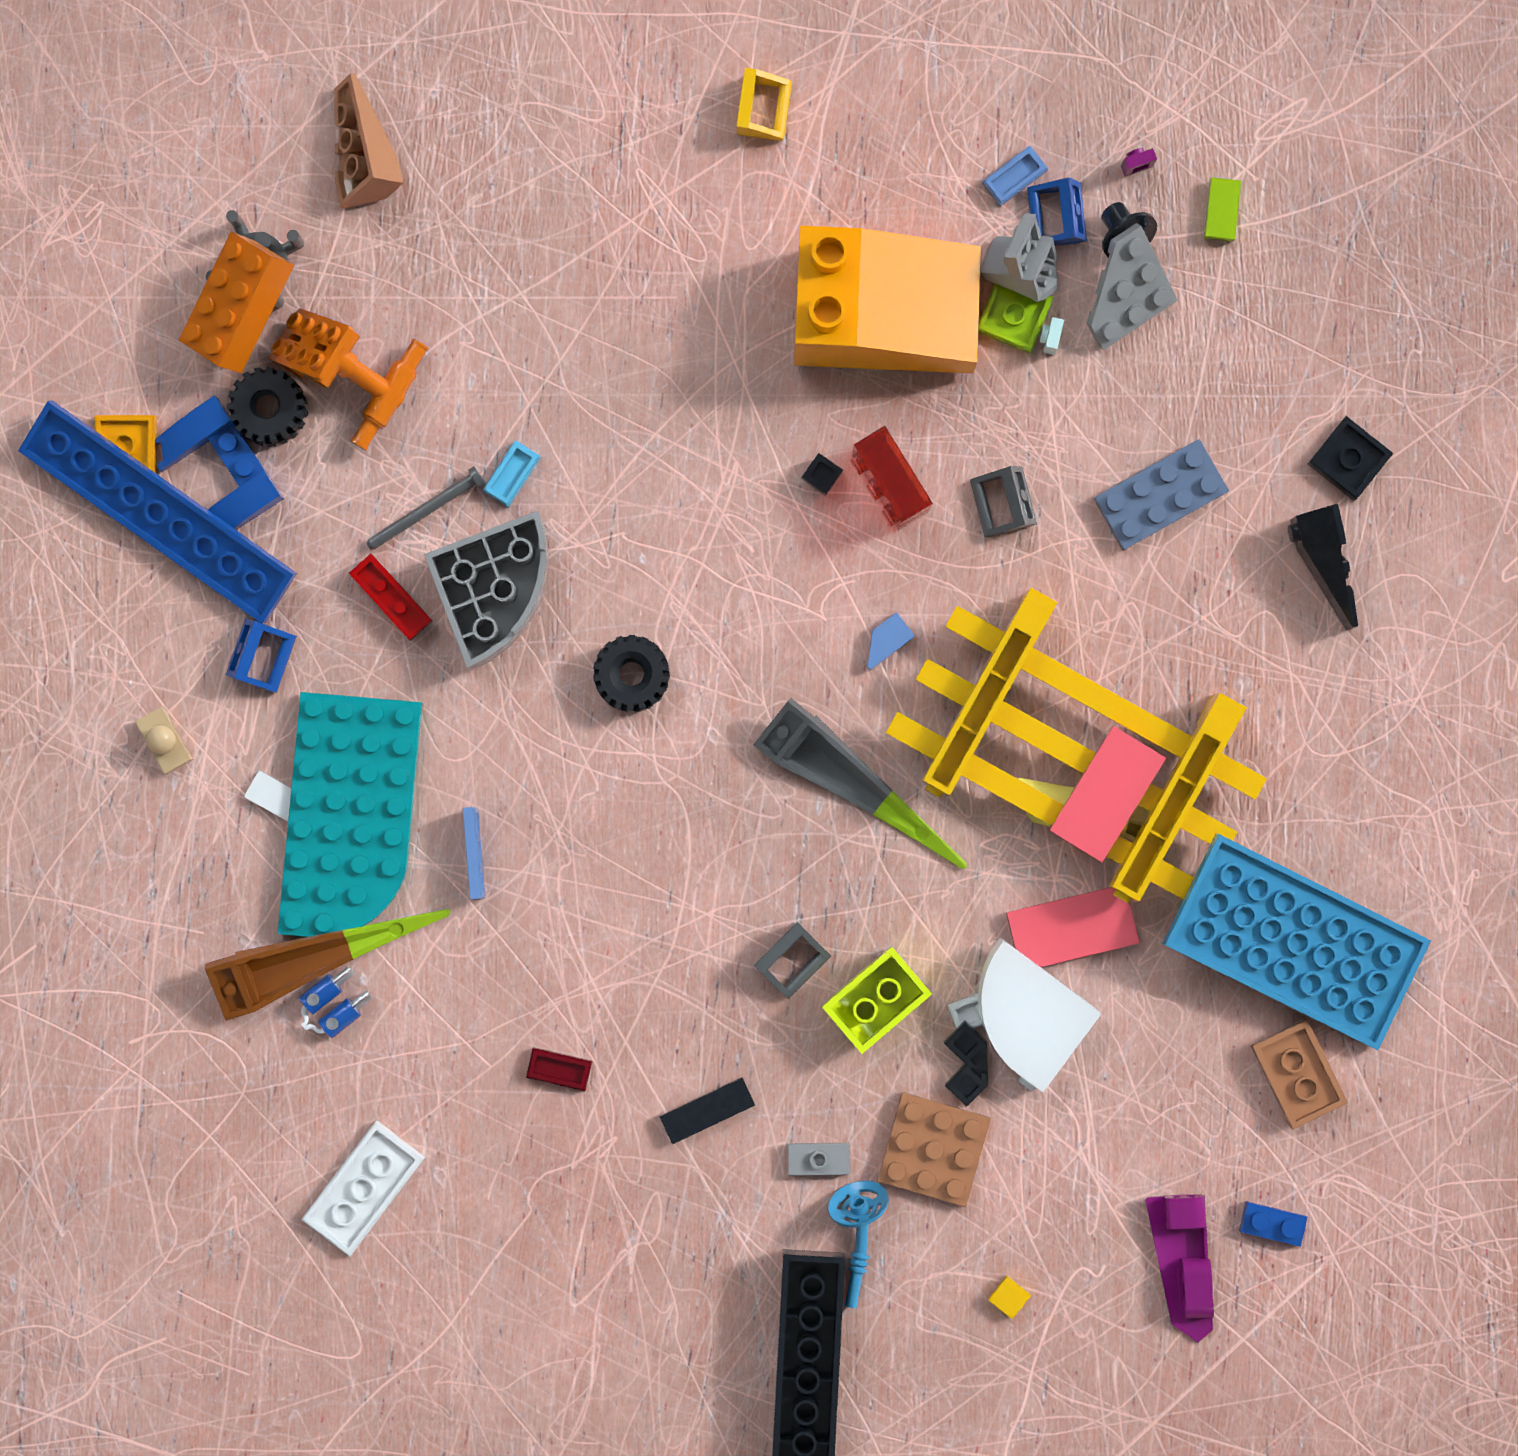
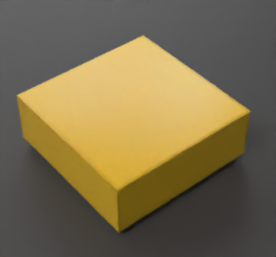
M1006 1275L988 1297V1300L1013 1319L1031 1297V1294Z

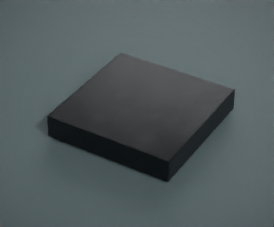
M1345 416L1307 464L1355 501L1393 455V452L1349 417Z

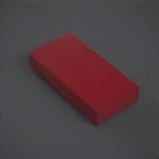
M533 1047L526 1078L586 1091L593 1061Z

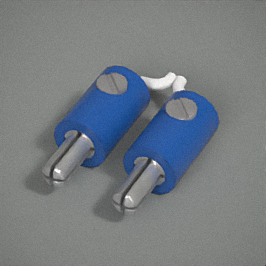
M347 966L335 977L327 974L299 997L304 1005L301 1009V1014L304 1018L301 1025L306 1031L313 1029L316 1033H326L330 1038H334L361 1016L359 1009L373 999V995L368 990L353 1001L346 998L318 1020L322 1029H318L312 1024L307 1025L308 1016L306 1009L314 1015L342 992L340 985L354 975V971H350L352 968Z

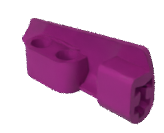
M1182 1194L1147 1197L1145 1202L1171 1324L1199 1343L1213 1330L1212 1318L1214 1317L1211 1261L1208 1259L1205 1195Z

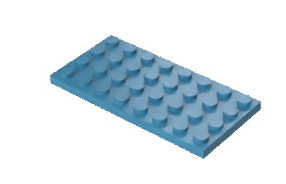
M1216 833L1162 944L1367 1046L1379 1050L1431 940Z

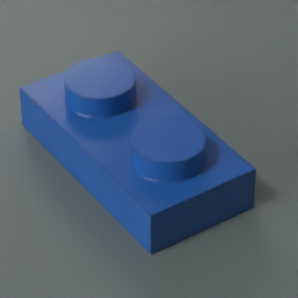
M1246 1201L1239 1231L1301 1247L1308 1217Z

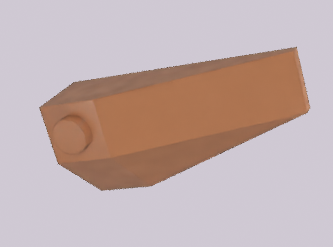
M350 73L334 88V124L340 128L339 143L335 144V154L340 155V171H335V184L340 207L345 209L387 199L403 184L397 155L356 74Z

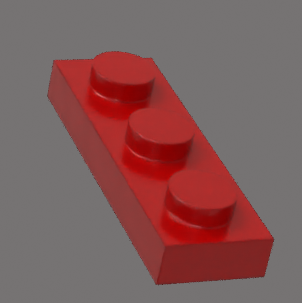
M372 553L349 572L350 576L408 640H413L433 621Z

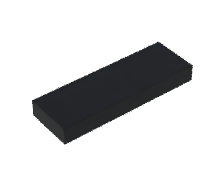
M743 1077L661 1115L660 1119L673 1145L755 1106V1102Z

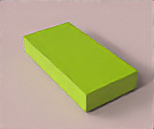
M1211 177L1204 239L1234 242L1241 180Z

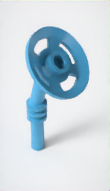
M857 1181L843 1186L834 1193L828 1204L830 1217L835 1223L844 1227H856L855 1252L851 1253L853 1259H850L852 1266H849L848 1269L851 1271L845 1301L846 1307L855 1309L857 1308L862 1276L867 1272L864 1267L868 1266L865 1260L869 1259L867 1255L869 1224L880 1218L889 1204L886 1189L873 1181ZM860 1192H872L877 1196L872 1200L869 1197L860 1196ZM849 1196L850 1198L844 1202L842 1209L839 1210L840 1203ZM848 1218V1219H850V1220H852V1221H856V1222H848V1221H845V1220H843V1219Z

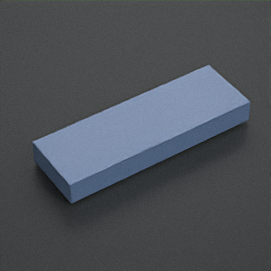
M476 807L463 808L470 899H481L486 897L479 813Z

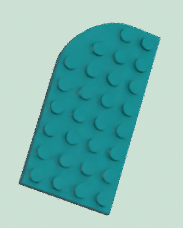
M300 692L277 934L311 937L362 927L377 918L396 897L404 882L408 868L422 702Z

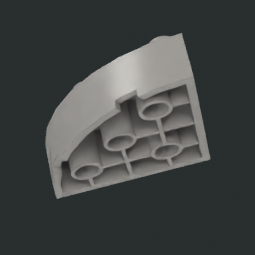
M539 511L424 554L465 664L469 670L472 671L492 661L509 648L527 628L539 607L546 586L549 565L547 535Z

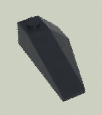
M1338 504L1296 515L1290 519L1291 524L1288 525L1290 541L1295 542L1297 551L1345 630L1358 627L1354 592L1350 585H1346V579L1349 578L1350 565L1341 552L1342 545L1346 544V537Z

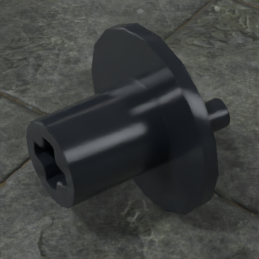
M1121 202L1109 205L1101 215L1102 221L1109 230L1102 241V250L1108 258L1111 240L1137 223L1142 226L1149 243L1153 240L1157 231V222L1152 214L1146 212L1130 214L1126 206Z

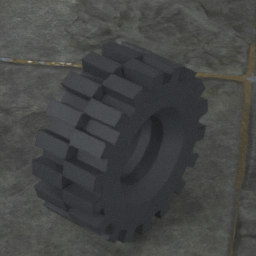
M260 367L254 368L255 372L252 374L248 371L242 374L244 379L241 382L236 380L233 384L236 387L234 392L230 390L228 395L231 403H227V409L231 412L229 417L231 422L235 424V428L247 439L261 446L267 444L269 447L276 446L275 443L278 442L283 445L288 442L287 438L290 436L294 439L298 435L297 429L299 427L303 429L305 425L303 421L304 416H308V410L305 408V404H308L307 398L303 395L304 391L286 372L280 369L277 371L273 367H267L266 370H262ZM264 395L274 396L279 403L277 413L269 418L261 417L256 411V403Z
M635 635L620 636L616 640L605 644L606 647L599 651L598 658L593 666V679L601 697L610 706L624 712H641L643 709L653 707V704L657 701L659 702L664 692L667 691L670 679L669 665L659 646L649 641L648 638ZM629 662L639 664L644 671L642 681L634 686L624 684L620 678L621 668Z

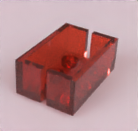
M886 426L881 427L853 445L850 462L858 475H865L868 480L866 488L874 501L878 499L884 506L882 514L890 527L895 525L899 531L930 511L933 502Z

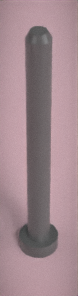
M473 466L468 469L470 473L468 476L369 538L367 541L368 547L371 550L378 548L477 484L480 488L486 484L476 467Z

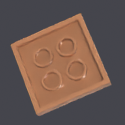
M902 1092L877 1181L966 1207L991 1118Z

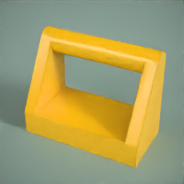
M745 68L736 126L737 135L783 141L792 81L758 69ZM756 84L779 87L773 129L751 123Z

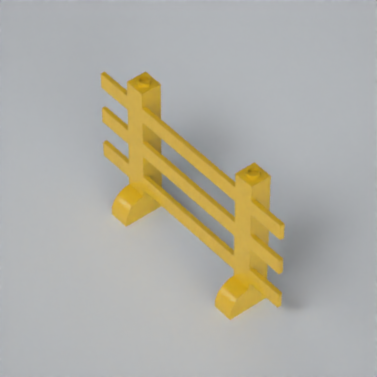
M1032 587L1023 596L1005 632L963 608L956 606L945 627L992 653L991 658L975 685L929 659H926L915 680L961 705L963 708L946 738L899 712L896 713L886 731V734L933 760L922 779V782L927 784L925 790L939 798L943 794L950 796L959 778L963 776L1052 826L1064 804L973 754L990 723H993L1084 774L1096 752L1003 701L1021 669L1179 758L1163 789L1150 784L1138 805L1150 812L1133 843L1118 836L1106 857L1120 864L1109 884V887L1115 889L1113 895L1128 904L1131 899L1139 902L1150 882L1183 900L1194 877L1163 860L1179 829L1181 828L1209 845L1216 833L1232 841L1238 833L1234 829L1192 807L1209 775L1256 800L1267 780L1266 777L1222 753L1247 707L1222 693L1211 695L1199 716L1193 735L1190 736L1034 649L1035 642L1058 602Z

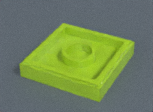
M994 284L978 323V333L1031 354L1054 297L1049 296L1042 301L1035 302L1031 298Z

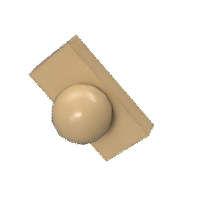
M160 707L135 721L146 740L147 747L154 754L164 774H169L193 760L164 707Z

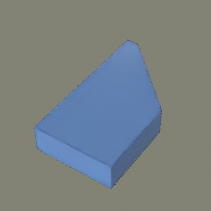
M897 612L872 631L867 666L869 670H872L915 637Z

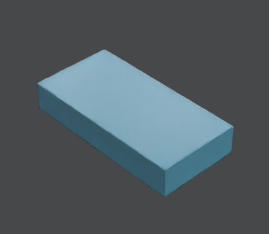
M515 440L484 487L483 492L509 508L540 461L541 456Z

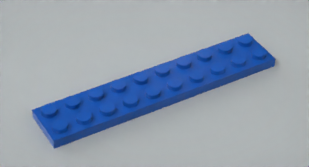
M53 400L47 401L18 450L35 464L262 624L268 621L297 575L291 568Z

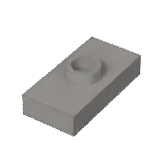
M849 1142L788 1143V1175L850 1174Z

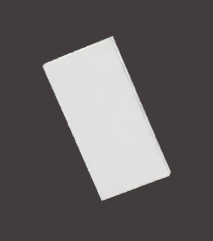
M375 1121L301 1220L350 1257L425 1159V1156L379 1121Z

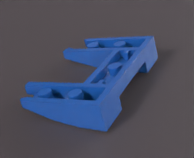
M214 395L155 439V444H161L163 461L157 462L160 472H163L210 442L239 487L218 501L208 511L235 530H238L284 500V498L243 435L235 428V424L231 422L230 415L221 401Z

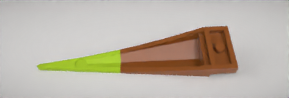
M450 909L237 951L235 955L205 963V971L226 1021L256 1012L280 997L359 956L449 916Z

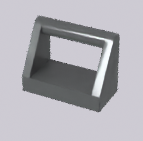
M1009 466L970 479L984 538L1037 525L1022 466ZM1002 479L1013 522L994 528L983 483Z
M796 922L754 966L782 994L790 999L831 955ZM803 936L818 953L784 986L768 969Z

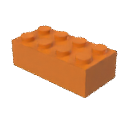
M230 232L178 341L215 365L242 374L294 265L258 242Z

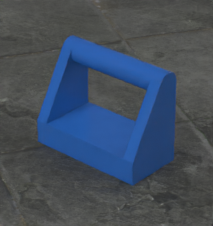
M1068 177L1027 187L1030 214H1036L1041 236H1044L1040 194L1059 192L1064 233L1048 237H1053L1055 246L1087 242L1081 182Z
M245 618L225 675L277 693L297 636ZM263 631L283 638L267 683L247 676Z

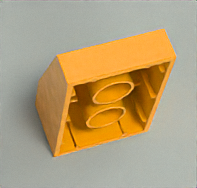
M800 225L794 366L974 374L977 365L981 246L864 228Z

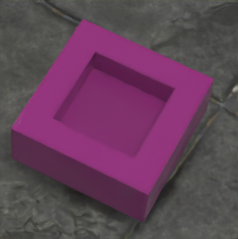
M1137 148L1126 154L1127 157L1124 158L1121 164V168L1125 177L1152 168L1157 160L1154 149L1151 148L1144 151L1143 148Z

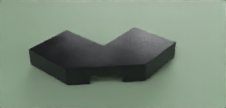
M964 1020L944 1040V1044L964 1062L960 1069L945 1083V1087L967 1107L988 1086L987 1040Z

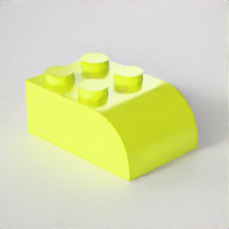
M890 946L826 1001L822 1008L860 1053L863 1054L930 997L932 993L894 948Z

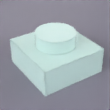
M1052 317L1049 326L1043 325L1039 341L1044 343L1043 353L1052 355L1056 353L1064 323L1063 319Z

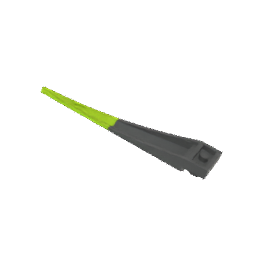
M792 698L787 701L753 744L777 765L855 804L922 843L958 867L966 869V862L817 715L814 717Z

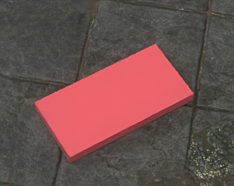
M1112 726L1049 831L1103 863L1166 757L1117 727Z
M1111 887L1006 912L1015 949L1039 967L1114 950L1140 942L1130 903L1128 904L1113 895L1115 889Z

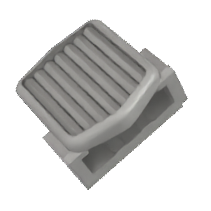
M1024 213L1019 225L1014 229L1013 237L997 236L993 239L980 267L982 277L1031 298L1035 302L1046 299L1058 290L1057 269L1055 266L1058 257L1053 237L1041 236L1036 214Z

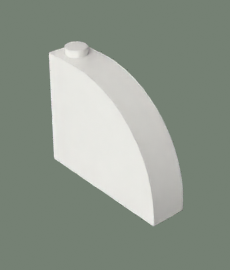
M999 938L984 963L979 982L978 1003L982 1024L986 1035L999 1056L1013 1071L1020 1075L1018 1081L1031 1091L1036 1087L1041 1092H1044L1101 1016V1013L1002 938Z

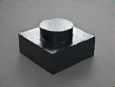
M818 453L801 479L826 496L843 473V469Z

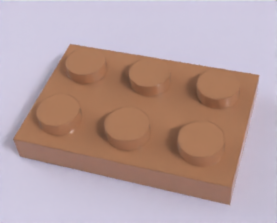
M1307 1019L1250 1045L1291 1129L1294 1130L1348 1103Z

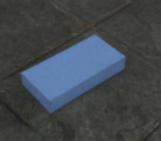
M1028 146L986 178L982 185L1001 207L1048 171V167L1033 148Z

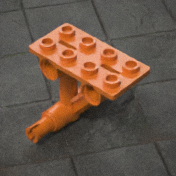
M299 308L288 318L287 327L282 336L277 338L272 344L268 359L300 378L307 376L327 389L336 375L341 378L346 377L371 394L372 398L362 412L364 419L354 436L350 439V442L367 451L379 428L383 429L387 426L395 410L402 404L406 392L417 377L415 369L429 348L412 338L400 361L396 360L393 362L383 378L361 363L357 356L351 352L360 337L353 331L352 327Z

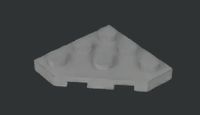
M1137 223L1111 240L1108 253H1110L1105 270L1101 272L1095 292L1097 299L1093 312H1089L1087 325L1094 339L1103 350L1178 300L1142 226Z

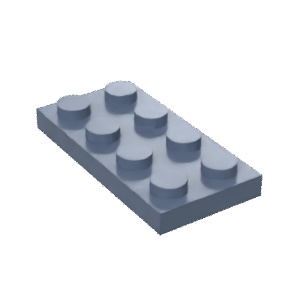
M1198 439L1099 494L1093 500L1121 549L1124 551L1229 492V489L1202 442Z

